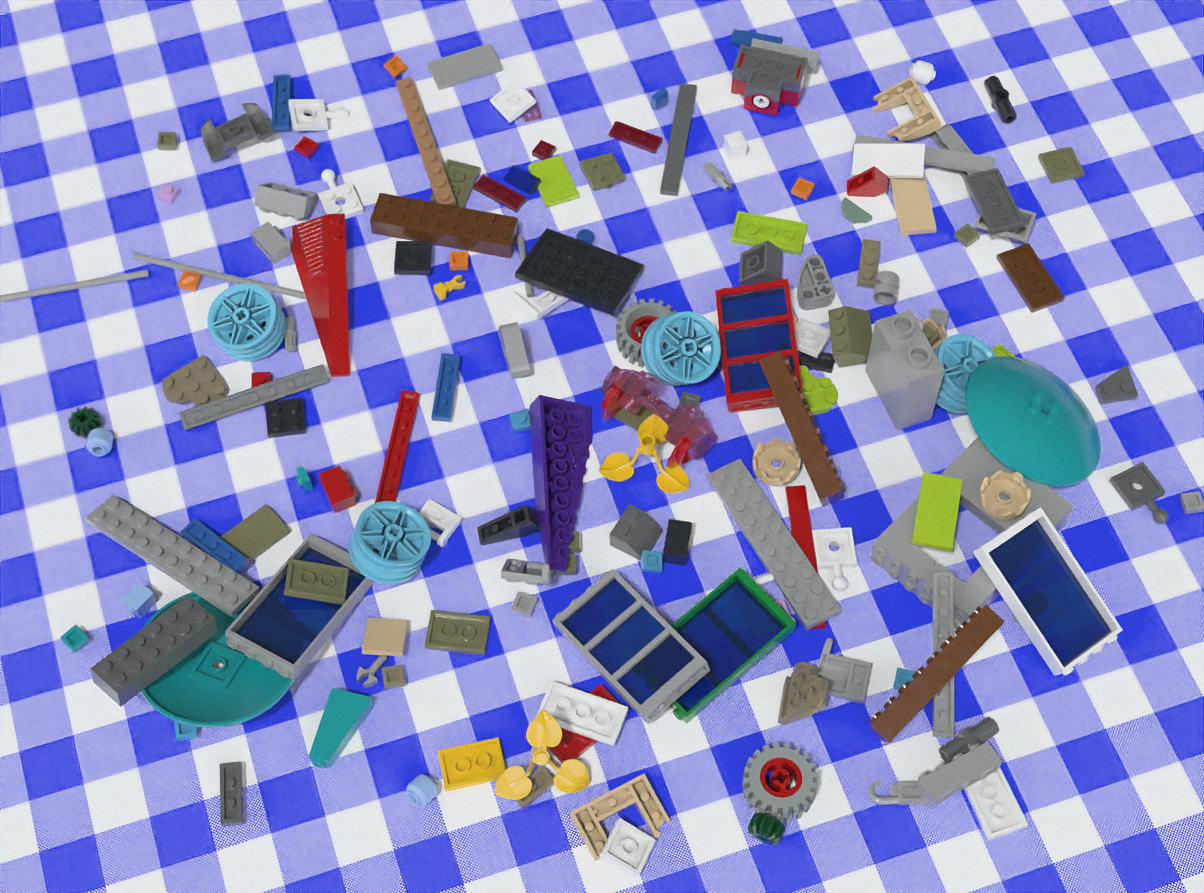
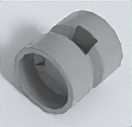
M880 271L877 273L873 291V300L876 303L891 305L896 302L900 279L895 272Z

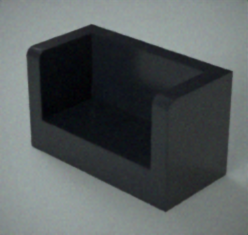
M669 519L662 562L686 565L692 522Z

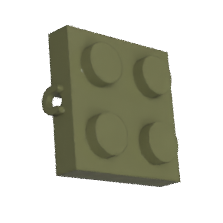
M612 152L579 161V167L593 191L603 188L611 189L613 185L625 182L626 177Z

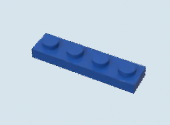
M290 74L273 75L272 127L275 132L290 131V111L288 106L289 99H291Z
M441 353L431 415L432 421L451 422L460 354Z
M195 518L181 531L185 538L203 552L236 573H239L249 563L246 557Z

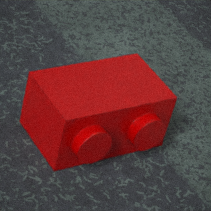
M340 465L318 474L321 485L335 514L356 505L355 497H358L354 486L350 487L348 483L350 482L347 471L343 472Z

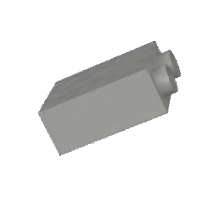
M911 309L876 320L865 371L896 430H900L930 420L945 371Z

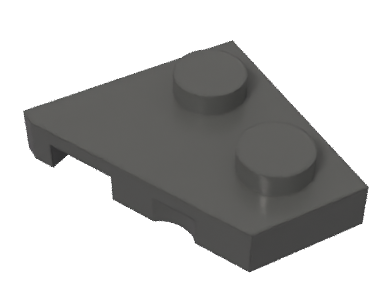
M1125 365L1097 384L1095 388L1100 405L1136 400L1139 396L1128 365Z

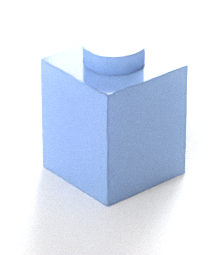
M140 582L122 599L126 606L124 608L126 612L131 616L136 615L140 619L157 603L154 593Z

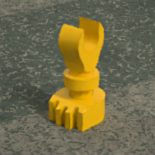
M457 275L450 282L447 281L444 284L442 282L434 284L435 294L440 301L446 299V291L451 292L452 289L460 290L465 287L466 281L458 283L462 280V275Z

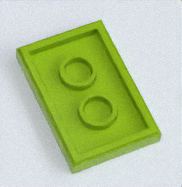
M561 155L528 165L530 175L546 208L579 198V193Z

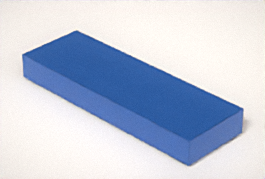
M733 29L730 45L740 47L742 44L751 47L753 38L782 44L783 37Z

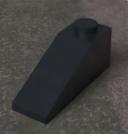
M525 504L477 527L480 545L483 546L525 537L538 531L539 523L537 511Z

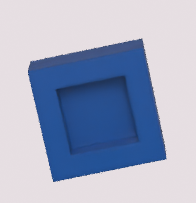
M664 87L651 96V108L655 111L664 107L668 102V90Z

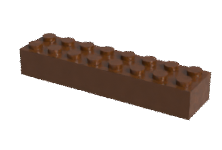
M379 193L370 219L372 234L410 241H432L433 245L511 259L516 237L519 233L518 217Z
M779 351L759 360L822 507L843 499V492L846 491L840 477L836 478L835 476L838 474L836 466L832 459L828 460V457H830L825 442H820L822 439L817 424H812L815 422L810 408H805L807 403L802 390H797L800 387L794 372L790 374L792 369L787 356H782Z
M985 605L983 608L978 606L968 617L971 621L969 623L964 621L954 632L956 636L954 638L950 636L940 646L942 651L940 653L935 651L926 661L928 666L926 668L921 666L912 675L914 680L911 683L906 681L897 691L900 695L897 698L892 696L884 704L883 707L886 710L882 714L878 711L869 720L871 725L868 729L886 746L1003 625L1005 621L988 605Z

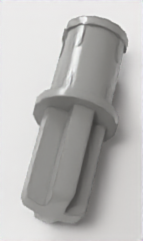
M707 162L704 165L703 169L713 178L712 181L717 182L725 192L729 191L727 187L729 189L733 187V183L724 175V172L720 171L712 162Z
M285 317V350L292 352L296 350L297 332L294 325L295 319L293 317Z

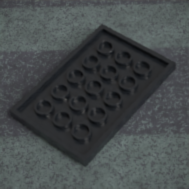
M546 228L516 270L515 278L614 316L642 274L644 264Z

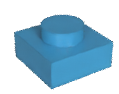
M528 410L509 414L513 433L531 430Z
M643 550L641 552V571L662 572V552Z
M897 667L893 689L899 690L906 681L911 683L914 680L912 675L915 671Z
M174 721L177 742L198 738L197 727Z

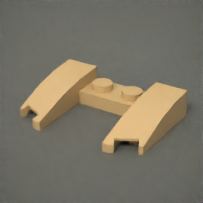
M912 76L873 96L874 101H878V105L872 107L874 113L908 103L916 116L887 131L886 133L889 137L895 136L900 142L925 136L942 128L937 114Z
M645 774L626 782L569 813L573 825L595 861H598V857H600L599 855L608 839L599 822L634 804L655 839L661 834L657 831L664 821L667 823L670 821Z

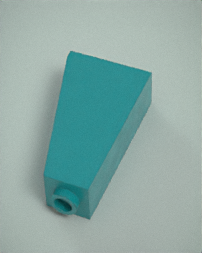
M335 688L331 689L309 753V759L313 766L321 769L325 767L332 768L372 710V697Z

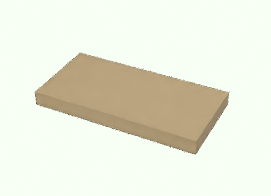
M925 174L923 178H889L900 235L936 233L937 228Z

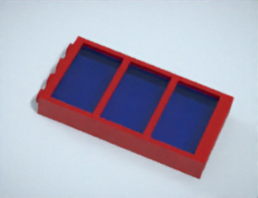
M777 279L770 282H759L757 284L715 290L726 402L729 413L778 406L759 360L779 351L782 356H787L792 369L790 374L794 372L800 387L797 390H802L803 392L788 279Z

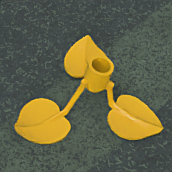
M659 412L649 416L639 426L637 437L640 440V447L637 448L632 461H630L626 454L617 452L609 455L601 467H599V472L605 478L621 482L633 476L634 469L631 465L635 463L640 453L645 456L653 454L661 472L656 479L657 486L661 491L678 493L689 488L688 476L681 467L676 465L672 469L666 467L664 470L659 461L655 444H662L669 438L667 437L669 428Z
M542 709L526 731L527 741L532 746V759L529 760L530 764L527 772L525 773L523 767L519 765L507 768L496 782L495 794L511 800H519L526 797L532 788V782L528 776L531 774L534 763L537 765L549 763L558 772L553 778V783L563 792H578L590 784L587 768L580 760H565L559 769L549 758L547 746L555 747L560 743L562 730L557 720L547 711Z

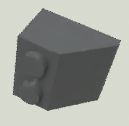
M767 240L741 253L739 284L751 285L781 279L782 250Z
M629 504L609 534L610 546L641 561V552L643 550L651 551L662 535L663 530L646 512Z

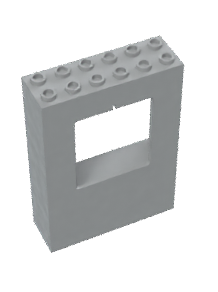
M979 437L940 474L963 479L959 504L998 534L1040 507L1059 533L1067 524L1074 505L1047 485H1042L1023 477L1024 484L1031 490L1030 502L1026 511L1018 518L1012 520H1000L987 514L979 502V491L984 478L987 475L991 477L998 471L1010 474L1014 472L1001 463L986 448ZM999 495V498L1001 500H1009V497L1007 495ZM918 496L875 540L870 559H872L876 566L882 567L887 571L892 579H897L902 583L907 591L917 595L922 603L932 607V573L950 571L939 563L935 565L936 560L917 545L911 544ZM1033 524L999 547L991 555V558L1008 584H1010L1042 551L1047 542L1035 524ZM982 565L966 582H962L954 575L955 629L964 621L969 623L971 620L968 617L978 606L981 608L985 605L990 606L1000 595Z

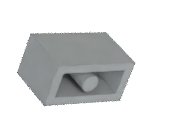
M269 221L251 231L253 243L273 265L291 255L290 241L287 237H283L277 226H272Z

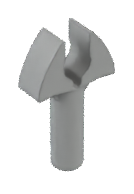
M379 655L368 669H363L360 666L357 671V683L359 684L363 677L368 676L369 678L363 683V687L367 688L375 685L378 679L374 674L387 660V656Z

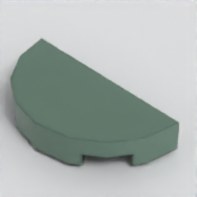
M844 197L841 203L842 216L847 221L855 224V222L867 223L872 220V215Z

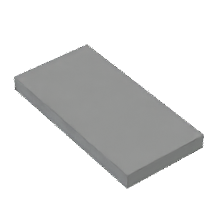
M491 43L427 62V67L438 90L502 71V65Z

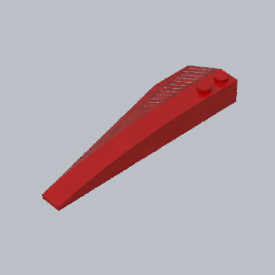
M345 213L326 214L292 226V256L331 377L350 376L346 219Z

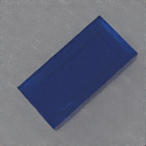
M514 165L511 166L503 177L505 182L530 195L533 194L541 183L540 178Z

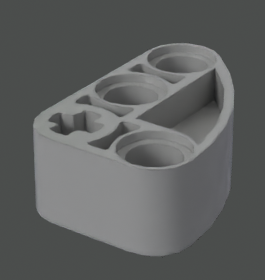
M817 254L808 256L801 267L798 277L797 301L799 307L805 311L831 305L833 300L834 288L822 257Z
M514 322L500 325L498 328L499 337L511 378L529 375L530 368L519 323Z

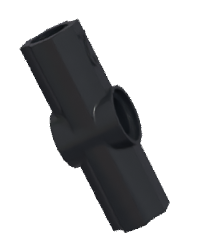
M995 75L989 76V78L984 80V86L992 100L991 107L997 111L1003 123L1010 124L1017 118V114L1009 100L1010 94L1008 90L1003 88L999 77Z

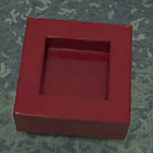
M540 140L533 149L532 156L540 160L549 159L556 152V146Z

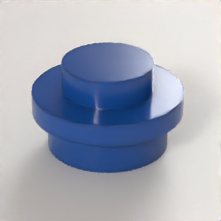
M582 229L578 232L576 239L592 244L594 242V234L589 229Z

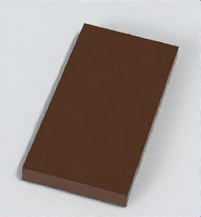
M1029 243L997 254L996 259L1031 313L1064 301L1065 297Z

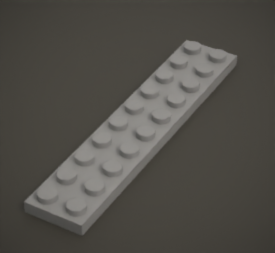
M741 459L707 474L706 479L768 573L773 575V581L806 631L840 614L842 609Z
M115 495L109 497L85 517L87 524L231 617L260 592L259 586Z

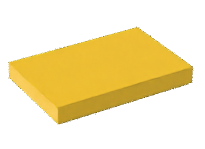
M499 737L437 750L446 792L497 781L506 770Z

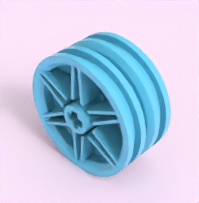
M243 283L227 288L215 298L208 312L207 324L211 336L229 356L240 361L252 362L269 356L279 347L285 336L286 318L282 309L264 288L255 284Z
M683 311L662 316L653 321L644 333L641 353L646 369L657 381L670 386L697 383L709 377L719 362L721 345L715 327L707 318L695 312ZM669 362L674 363V367H671Z
M955 334L945 339L934 349L945 370L936 403L947 411L965 414L967 413L965 387L969 376L982 362L994 358L996 355L980 339L967 334Z
M393 501L372 504L360 514L350 538L349 555L351 561L360 573L373 581L383 584L405 582L418 572L431 543L429 526L416 510L405 504Z

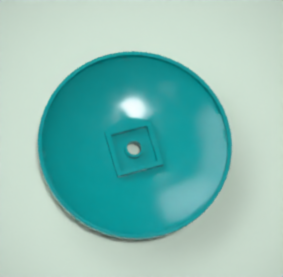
M1011 356L988 359L977 366L971 373L965 387V405L969 420L986 448L1013 472L1021 473L1024 478L1052 487H1067L1078 484L1095 470L1101 454V441L1096 422L1080 396L1059 376L1037 363Z
M191 592L163 606L144 625L146 627L187 595L215 617L217 633L141 691L144 699L157 712L175 722L201 728H220L246 722L274 706L285 695L294 681L289 677H283L272 668L265 667L260 661L247 657L238 649H232L226 643L225 631L251 601L231 617L196 593ZM269 600L263 607V609L293 624L286 613ZM259 614L240 634V636L292 664H295L300 658L298 635ZM222 663L223 667L216 669L213 665Z

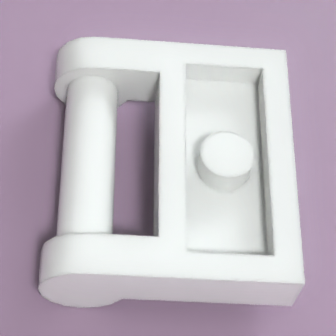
M431 499L427 501L419 512L425 521L444 531L440 535L430 529L431 539L435 540L437 545L441 547L446 545L449 537L462 522V517Z

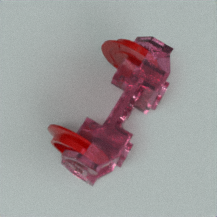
M614 365L604 379L601 392L606 395L601 405V408L604 410L602 418L605 421L613 418L622 408L628 410L633 415H637L642 406H644L669 424L670 428L663 436L675 446L667 462L669 469L674 468L676 465L682 467L690 459L699 460L710 450L719 436L714 432L709 419L704 416L705 411L688 403L687 405L679 404L676 409L669 406L666 407L667 403L660 397H656L663 388V385L659 383L660 378L643 370L639 372L630 369H620Z

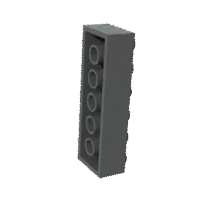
M189 595L185 596L91 667L93 683L120 707L217 633L215 617Z

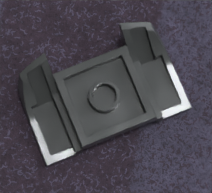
M241 103L246 113L219 126L214 127L210 118L200 128L201 136L212 163L228 156L226 149L251 140L254 136H258L259 140L275 134L270 121L257 103Z

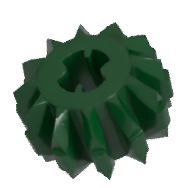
M84 406L81 410L77 408V412H71V417L68 418L70 431L77 438L82 436L85 439L91 430L102 426L100 414L93 407L88 409Z
M754 813L750 819L748 833L758 839V841L770 845H778L784 835V824L768 814Z

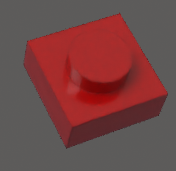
M304 136L294 146V151L309 159L319 148L317 142Z
M270 371L251 373V388L271 381Z

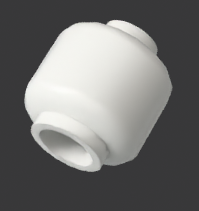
M921 60L913 63L909 70V76H912L916 83L927 85L931 80L933 81L936 75L933 64Z

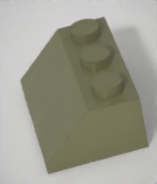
M849 306L828 310L832 354L838 367L867 362L873 336L870 312Z

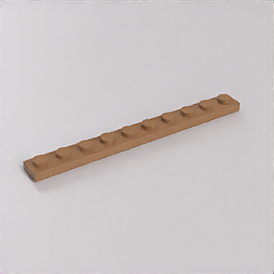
M412 77L395 81L436 202L457 206Z

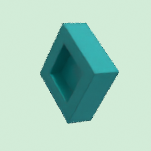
M304 466L297 467L295 479L298 486H303L305 492L313 490L311 480Z
M74 625L60 637L62 642L73 653H76L90 641L88 636L77 625Z

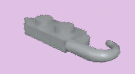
M874 781L868 787L869 798L872 802L879 805L926 804L915 789L917 782H897L892 785L889 796H877L874 793V788L880 785L881 781Z

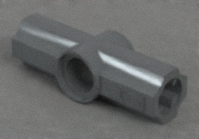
M988 716L972 728L966 727L956 735L955 739L939 748L938 752L942 760L948 764L953 761V757L961 752L966 754L977 743L982 745L985 741L999 733L998 725L994 719Z

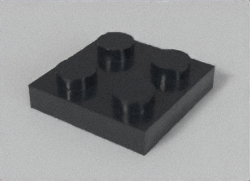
M396 241L394 275H431L432 241Z
M303 398L265 402L268 438L307 434Z

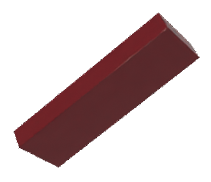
M615 121L609 131V137L654 154L657 153L663 143L662 137L619 121Z
M484 174L473 185V190L516 213L527 202V197Z

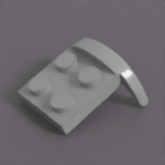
M507 558L501 570V579H506L508 582L524 581L529 585L540 583L541 585L550 586L553 582L555 571L550 570L549 564Z
M827 638L819 660L817 676L829 682L826 695L863 704L872 663L830 654L833 639Z

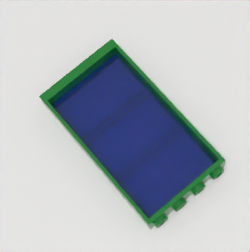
M741 567L671 625L707 661L710 668L708 673L670 705L675 717L680 721L683 719L686 724L690 722L796 630V622ZM669 635L633 666L632 670L638 677L642 676L646 680L645 684L651 691H657L694 658Z

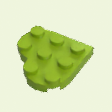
M801 365L803 394L807 403L805 408L809 407L812 415L823 414L832 410V407L837 402L838 392L831 379L827 377L814 378L808 368ZM791 366L792 371H790V374L793 372L795 374V368Z

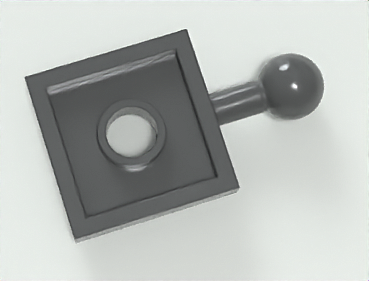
M1144 462L1111 477L1110 483L1132 511L1147 505L1153 512L1155 523L1165 524L1168 521V512L1164 509H1159L1154 500L1164 496L1166 491ZM1133 484H1140L1143 489H1136Z

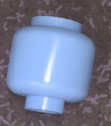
M104 428L91 430L86 443L88 451L99 457L107 455L112 449L113 435Z
M418 775L406 787L407 799L415 806L427 805L438 793L436 780L431 776Z

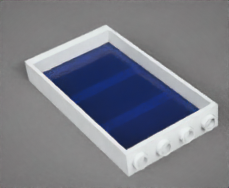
M1041 507L1030 512L973 551L1054 676L1059 674L1065 676L1074 670V665H1081L1089 659L1088 655L1101 651L1103 644L1115 641L1118 638L1117 634L1122 631V628Z

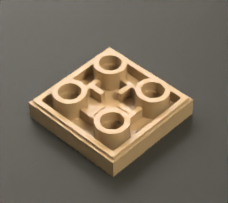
M367 618L362 654L403 656L408 620Z

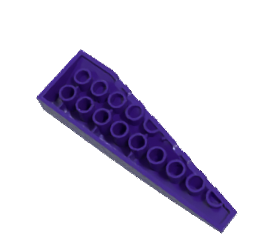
M539 395L530 404L532 467L539 532L545 564H549L550 570L565 572L570 553L568 546L573 538V533L571 532L576 523V511L579 508L583 476L586 473L585 466L589 458V446L592 443L591 409L589 405Z

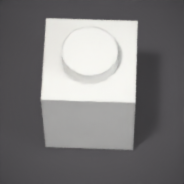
M740 130L724 135L723 150L729 161L746 156L747 142Z

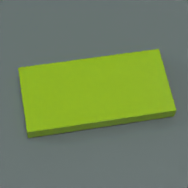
M737 211L730 243L755 247L768 240L784 253L801 256L808 223Z
M923 472L911 544L952 551L963 479Z

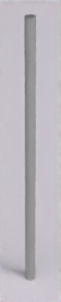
M132 253L133 260L181 271L195 272L202 276L236 284H255L266 291L306 300L305 293L302 291L144 254Z
M147 269L0 295V303L149 277V272Z

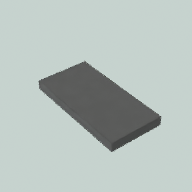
M998 168L964 176V182L990 235L1025 227V221Z

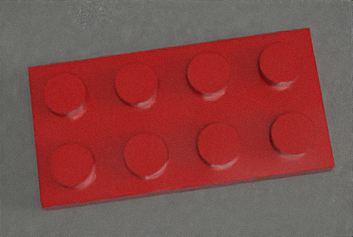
M601 684L590 692L592 695L618 703ZM561 728L562 738L560 743L555 747L547 746V748L563 763L568 759H577L594 745L597 740Z

